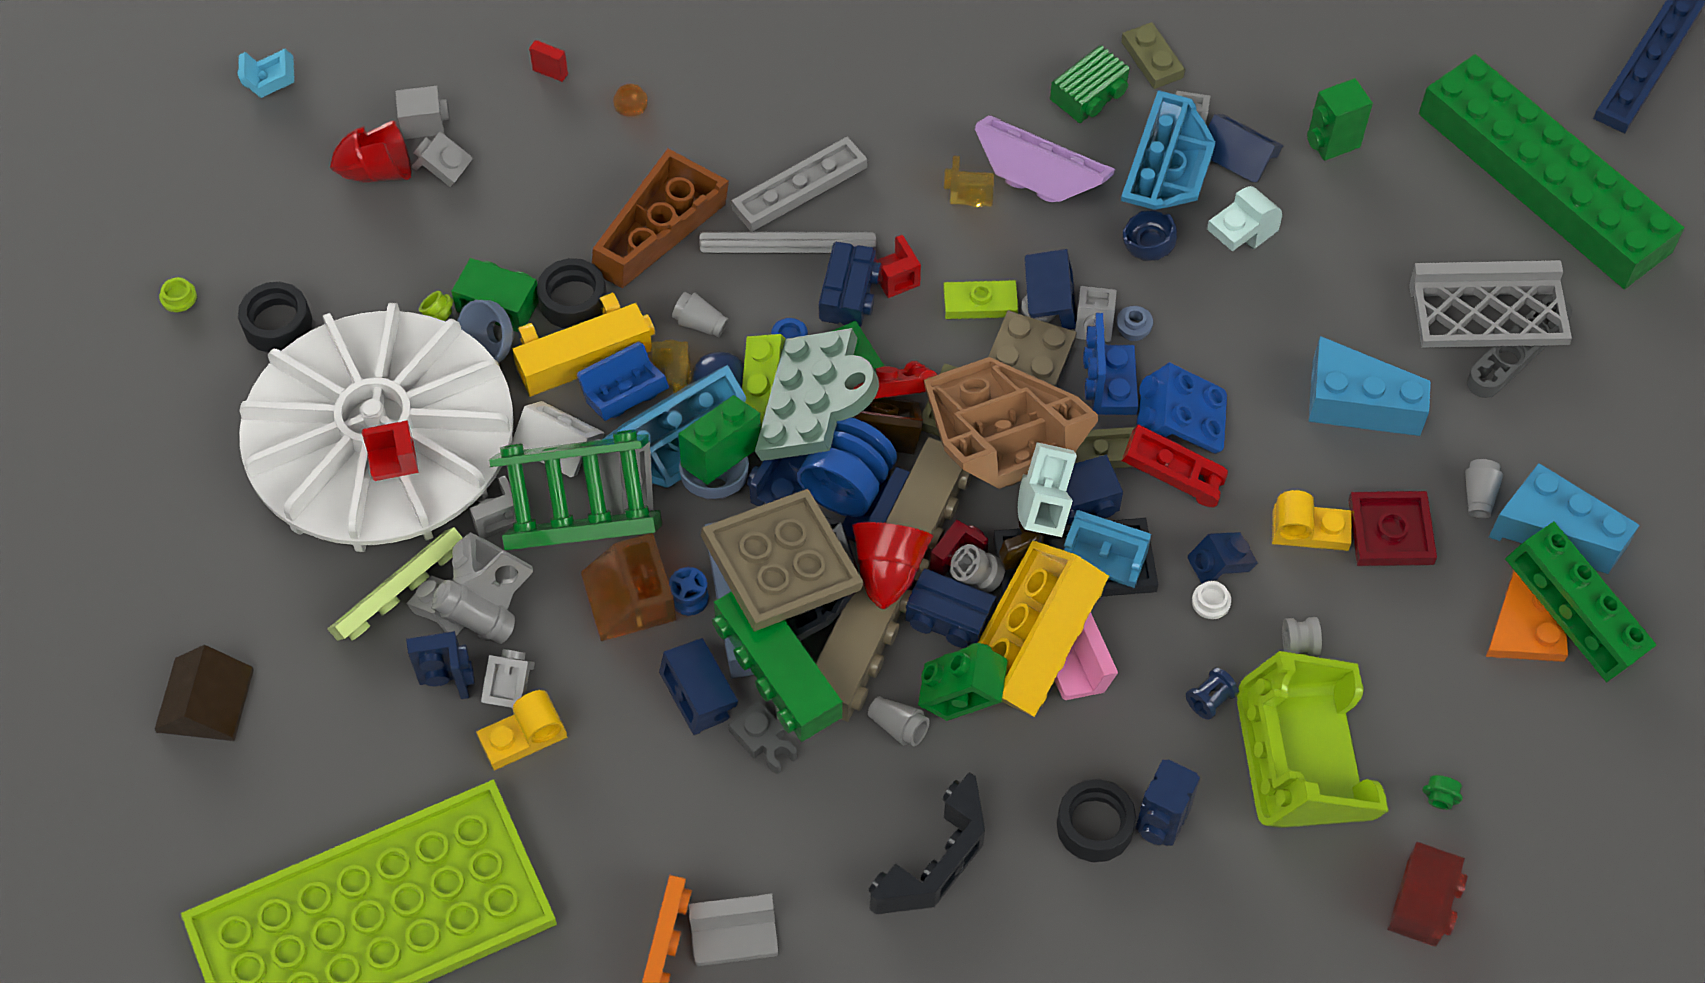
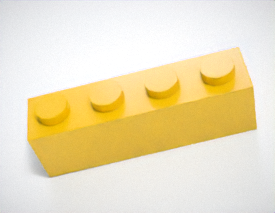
M1032 540L978 643L990 646L994 652L1008 659L1002 696L1003 703L1035 717L1039 708L1045 702L1047 693L1058 672L1063 668L1066 657L1076 638L1083 631L1085 621L1094 604L1101 597L1109 575L1076 554Z

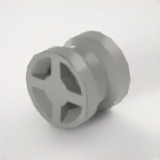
M1309 617L1303 622H1297L1294 618H1285L1282 626L1284 652L1307 653L1309 656H1320L1322 634L1319 619L1317 617Z

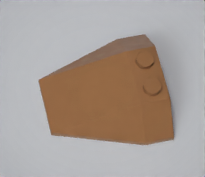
M991 357L924 379V386L944 451L964 471L998 489L1012 486L1022 480L1023 474H1028L1037 442L1076 452L1098 422V414L1078 396Z

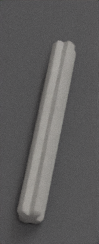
M701 232L699 246L700 251L703 253H831L833 243L836 241L849 243L853 246L872 247L876 250V235L874 232Z

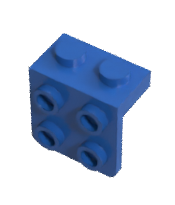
M1170 362L1142 380L1139 388L1140 407L1137 425L1139 424L1165 438L1170 434H1174L1214 454L1224 449L1227 393L1223 388Z

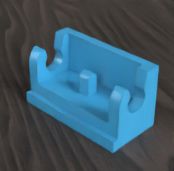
M1077 510L1064 544V551L1083 558L1109 575V580L1135 588L1148 553L1151 534Z

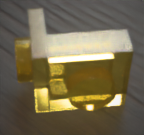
M953 156L952 168H945L944 189L951 190L950 204L973 207L992 206L994 173L959 171L960 156Z

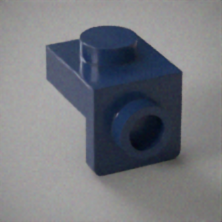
M1241 532L1207 534L1188 554V560L1201 584L1208 581H1216L1222 574L1250 572L1258 564L1250 550L1249 543L1244 539Z

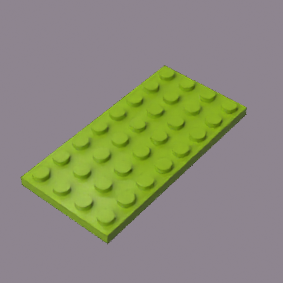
M494 779L181 913L206 983H427L557 925L552 909Z

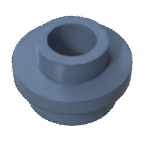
M1129 306L1119 312L1116 325L1125 339L1139 341L1151 332L1153 317L1143 307ZM1130 320H1137V321H1139V322H1138V323H1135V322H1132V321H1130Z

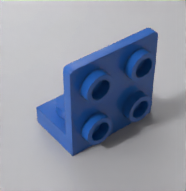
M1095 313L1094 325L1087 326V347H1084L1083 367L1088 369V378H1085V400H1092V410L1098 415H1137L1138 395L1135 345H1105L1103 313Z

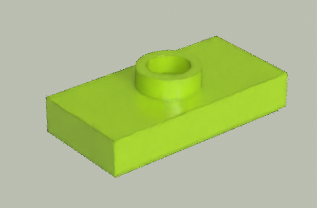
M1016 280L944 282L945 319L1005 318L1007 311L1018 313Z

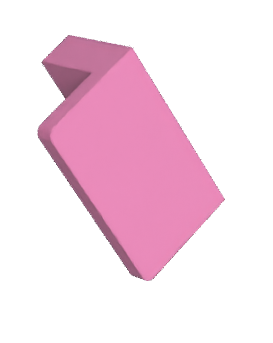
M1091 612L1085 621L1083 631L1076 638L1069 651L1063 668L1058 672L1054 680L1064 700L1105 693L1118 674Z

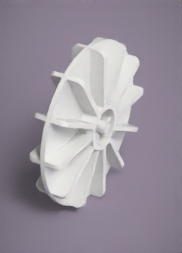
M388 303L387 311L360 313L333 320L331 314L327 313L323 315L324 325L299 337L282 351L274 348L268 353L270 363L255 382L247 400L241 403L240 451L247 476L264 504L276 516L289 524L292 531L299 535L305 533L326 541L350 544L354 546L356 552H365L366 545L394 543L419 535H423L426 541L432 539V530L460 515L475 501L482 502L488 497L487 488L502 467H490L489 459L500 453V447L512 445L513 406L508 384L500 366L477 340L461 330L460 323L454 319H449L445 322L431 316L402 312L399 310L397 303ZM408 420L414 440L419 473L374 481L371 477L368 453L363 440L362 430Z

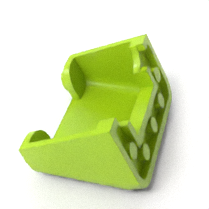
M1279 651L1241 681L1238 687L1237 705L1256 812L1259 821L1263 825L1285 828L1375 820L1388 812L1386 794L1382 785L1378 781L1370 779L1360 782L1346 713L1353 709L1363 696L1364 689L1358 664Z

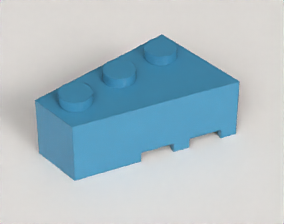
M1320 336L1312 363L1308 422L1420 436L1429 414L1431 381Z

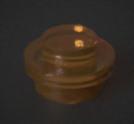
M625 84L618 88L613 98V104L619 114L633 117L646 110L648 98L640 86Z

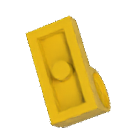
M1300 490L1286 491L1278 496L1273 508L1272 544L1349 551L1351 546V510L1314 507V497L1311 494Z
M537 690L525 694L514 703V715L476 731L494 771L567 738L564 725L546 691Z

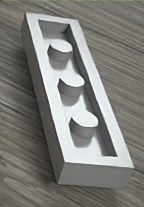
M847 136L731 200L732 210L746 227L753 232L866 169L868 159Z

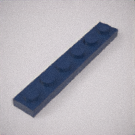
M1666 0L1598 107L1593 118L1594 120L1624 134L1626 133L1703 10L1705 0Z

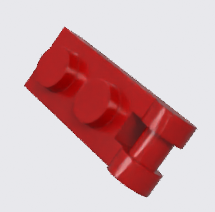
M911 361L905 365L904 369L900 370L895 367H879L876 369L879 388L874 399L926 392L924 379L936 376L937 373L918 361ZM863 383L856 385L853 389L859 388Z
M1139 424L1132 430L1121 460L1196 497V501L1206 507L1217 506L1221 496L1219 487L1224 485L1228 475V470L1222 465ZM1199 474L1203 476L1205 482L1198 479Z

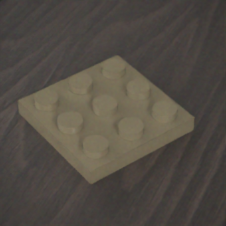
M809 489L702 527L701 538L754 631L862 589L863 580Z

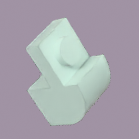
M1249 186L1237 192L1234 202L1209 220L1207 230L1232 252L1245 242L1255 249L1279 231L1282 210L1255 187Z
M1036 443L1028 474H1023L1018 496V517L1025 530L1062 537L1073 502L1066 490L1077 456L1074 450Z

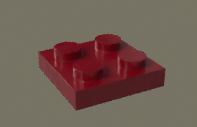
M1427 491L1350 493L1348 501L1351 510L1357 566L1435 564L1437 553Z

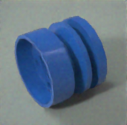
M851 417L836 422L830 451L807 455L797 472V479L803 490L809 489L818 504L840 515L857 517L863 516L870 508L879 492V485L886 480L889 475L888 472L897 461V452L891 441L879 430L868 423Z

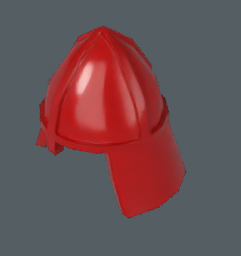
M390 121L369 132L365 131V126L354 129L342 138L333 152L330 165L331 170L342 177L359 182L409 180L412 172L407 146L395 121Z
M861 522L853 524L858 555L857 563L860 566V577L863 580V585L869 599L879 609H886L898 601L912 585L933 535L917 528L890 523Z

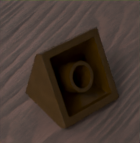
M885 397L876 398L862 412L853 417L879 430L891 441L896 452L914 454L923 425L919 402Z
M205 644L176 657L156 722V733L235 741L254 671L253 667Z

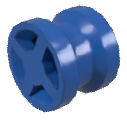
M685 567L675 571L668 583L672 607L678 613L687 616L702 612L709 601L705 575L697 568ZM692 592H695V594H696V595H692V596L686 597L687 594L692 593Z

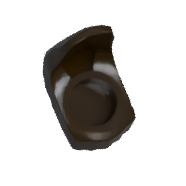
M1019 521L1022 534L1004 540L999 551V557L1004 569L1017 568L1032 540L1044 544L1045 534L1025 530Z

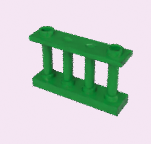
M624 430L613 433L612 439L524 449L523 444L500 447V453L489 459L490 467L507 465L516 517L513 527L502 535L504 550L655 533L663 525L661 511H649L648 506L644 505L635 449H642L649 442V435H637L636 430ZM620 451L629 508L625 509L626 514L611 515V511L606 510L597 454ZM582 456L591 513L587 514L588 518L574 520L573 515L568 512L560 459ZM544 461L553 511V517L550 518L551 523L536 524V519H531L522 463Z

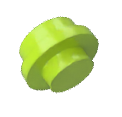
M175 277L167 280L162 285L159 299L166 310L170 312H183L194 305L197 299V292L192 283L184 278Z
M435 291L424 299L419 307V312L422 315L445 321L452 314L453 299L448 294L444 295L441 291Z

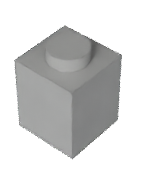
M437 86L396 90L397 116L403 139L436 136L440 131L444 134L443 120H449L447 99L440 100Z

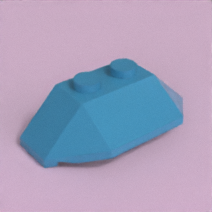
M1158 90L1126 181L1121 201L1158 210L1198 200L1216 142L1204 120L1196 111L1197 107L1191 98Z
M726 365L682 388L622 424L602 440L612 439L613 433L624 430H636L637 435L648 434L652 484L668 488L681 480L678 433L731 396L735 395L743 402L746 401V396L729 366Z

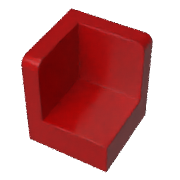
M899 235L895 237V253L876 260L877 263H882L879 284L887 298L920 286L921 264L904 236Z
M408 420L362 430L363 440L368 453L371 477L374 481L419 473L414 440Z

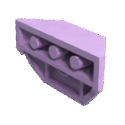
M991 115L976 124L975 131L995 174L1006 179L1005 182L1010 186L1027 188L1037 192V196L1042 200L1048 202L1063 201L1103 184L1115 172V169L1103 165L1005 123Z

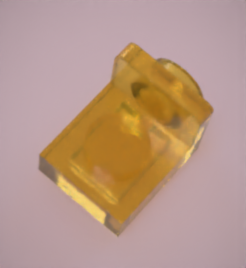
M676 340L652 342L653 365L657 368H665V376L668 385L673 386V394L690 385L691 361L688 342Z

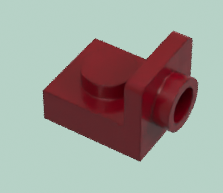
M956 519L931 551L930 570L945 576L950 569L952 557L960 547L970 544L988 553L989 539L976 526L966 525Z

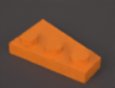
M1513 570L1485 657L1565 662L1568 656L1567 634Z
M673 875L668 877L642 983L669 982L671 973L663 972L666 956L675 957L681 931L673 930L677 913L686 915L692 891L691 889L684 888L685 878Z

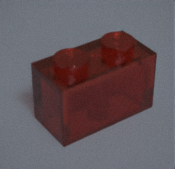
M1416 841L1406 863L1387 930L1434 947L1438 945L1443 934L1450 936L1458 912L1451 910L1454 897L1461 899L1468 879V875L1461 873L1465 858Z

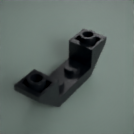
M969 772L961 783L955 780L943 796V801L945 802L944 819L959 829L952 834L946 843L945 850L947 852L939 862L935 859L932 860L923 871L920 880L896 863L887 874L882 871L874 879L868 892L871 893L870 910L876 915L935 907L983 847L985 826L975 775Z

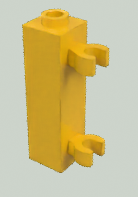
M610 293L600 297L603 305V315L545 337L538 338L532 323L518 327L522 337L520 338L522 345L512 348L516 369L529 397L578 379L577 373L636 342H641L645 346L647 353L651 352V336L655 335L651 318L648 314L642 315L636 303L620 308L615 294Z

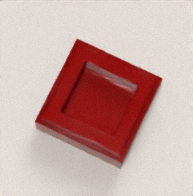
M535 40L529 47L533 71L563 82L568 75L565 51Z

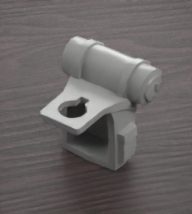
M470 532L453 547L452 566L454 578L452 581L445 580L436 588L432 598L433 604L431 609L439 612L441 618L453 620L476 632L478 637L484 641L492 640L497 644H502L509 638L514 629L515 616L508 611L513 594L533 573V567L493 543Z

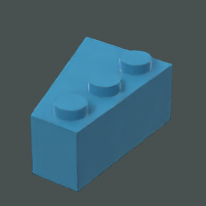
M1538 463L1499 514L1489 538L1498 541L1506 538L1523 543L1555 521L1595 570L1609 574L1629 546L1640 525Z

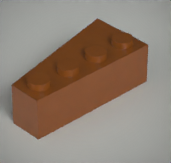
M667 148L593 247L592 263L602 272L604 279L620 288H624L726 205L729 181Z

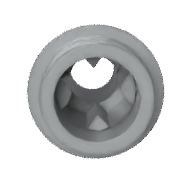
M684 292L672 313V318L678 320V325L715 335L718 338L722 335L729 318L723 316L721 312L696 293L691 295Z
M1477 459L1471 461L1469 468L1465 470L1468 514L1475 518L1491 517V512L1504 477L1500 471L1501 466L1499 463L1487 459Z
M881 696L873 700L868 710V717L873 719L874 722L902 745L910 744L911 746H917L923 740L929 728L930 721L928 717L924 716L923 710L884 699Z

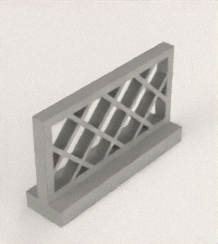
M1561 260L1415 263L1409 288L1410 295L1414 297L1421 347L1570 345L1572 337L1561 284L1563 274ZM1535 294H1553L1554 301L1547 307L1532 296ZM1475 295L1482 301L1473 308L1459 298L1461 296ZM1498 295H1513L1519 300L1510 308L1496 297ZM1424 296H1439L1445 302L1436 309L1424 300ZM1488 304L1503 314L1495 323L1480 313ZM1524 304L1539 313L1532 322L1517 312ZM1451 305L1466 315L1459 323L1443 314ZM1547 318L1559 327L1560 333H1547L1538 325ZM1473 319L1487 330L1483 334H1472L1464 327ZM1510 319L1524 328V330L1518 334H1510L1501 326ZM1437 320L1450 331L1446 335H1430L1429 326Z

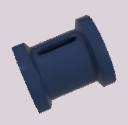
M1218 667L1213 668L1209 672V678L1197 689L1191 688L1185 695L1193 711L1207 720L1215 716V709L1228 698L1233 699L1239 693L1234 679L1226 671ZM1212 691H1215L1212 696H1209Z

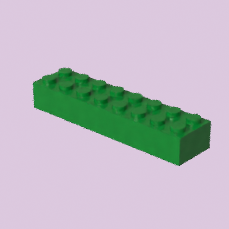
M1474 54L1426 87L1418 114L1620 287L1626 289L1673 253L1685 227L1479 56Z

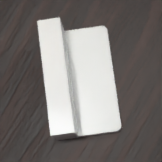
M540 401L524 406L512 444H523L524 449L588 442L597 439L602 440L604 432ZM582 456L561 458L562 473L569 477L576 476L582 463Z

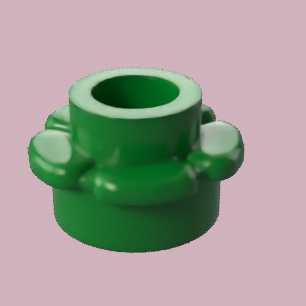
M1433 775L1429 778L1428 785L1423 786L1422 792L1429 798L1428 803L1439 809H1452L1453 805H1457L1463 800V796L1460 794L1462 784L1450 777Z

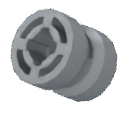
M970 544L960 547L952 557L950 564L953 578L987 593L994 591L1000 585L1005 573L1000 558L991 553H985L979 547Z

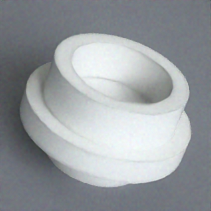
M1208 581L1195 589L1192 596V606L1200 616L1207 619H1218L1229 611L1231 596L1223 584L1216 581Z

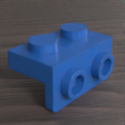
M636 342L577 373V378L587 404L604 421L622 415L627 409L643 401L651 400L658 393L669 388L666 376L650 362L646 348L641 342Z

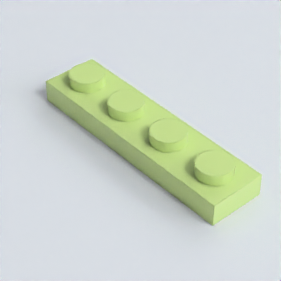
M454 527L442 532L327 628L337 641L347 637L353 641L370 627L367 622L370 617L376 612L384 615L400 602L397 595L407 586L412 591L427 580L429 575L426 570L436 562L442 566L452 559L453 547L463 537Z

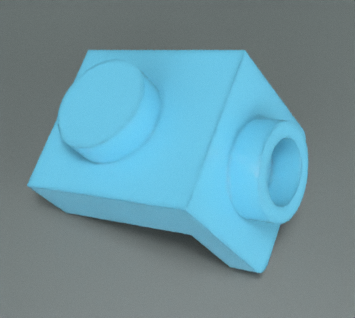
M283 49L257 62L244 52L239 55V80L243 86L251 89L262 98L294 83V56L286 49Z

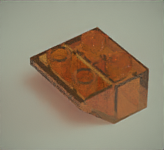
M653 533L614 543L581 571L601 641L676 621L674 598Z

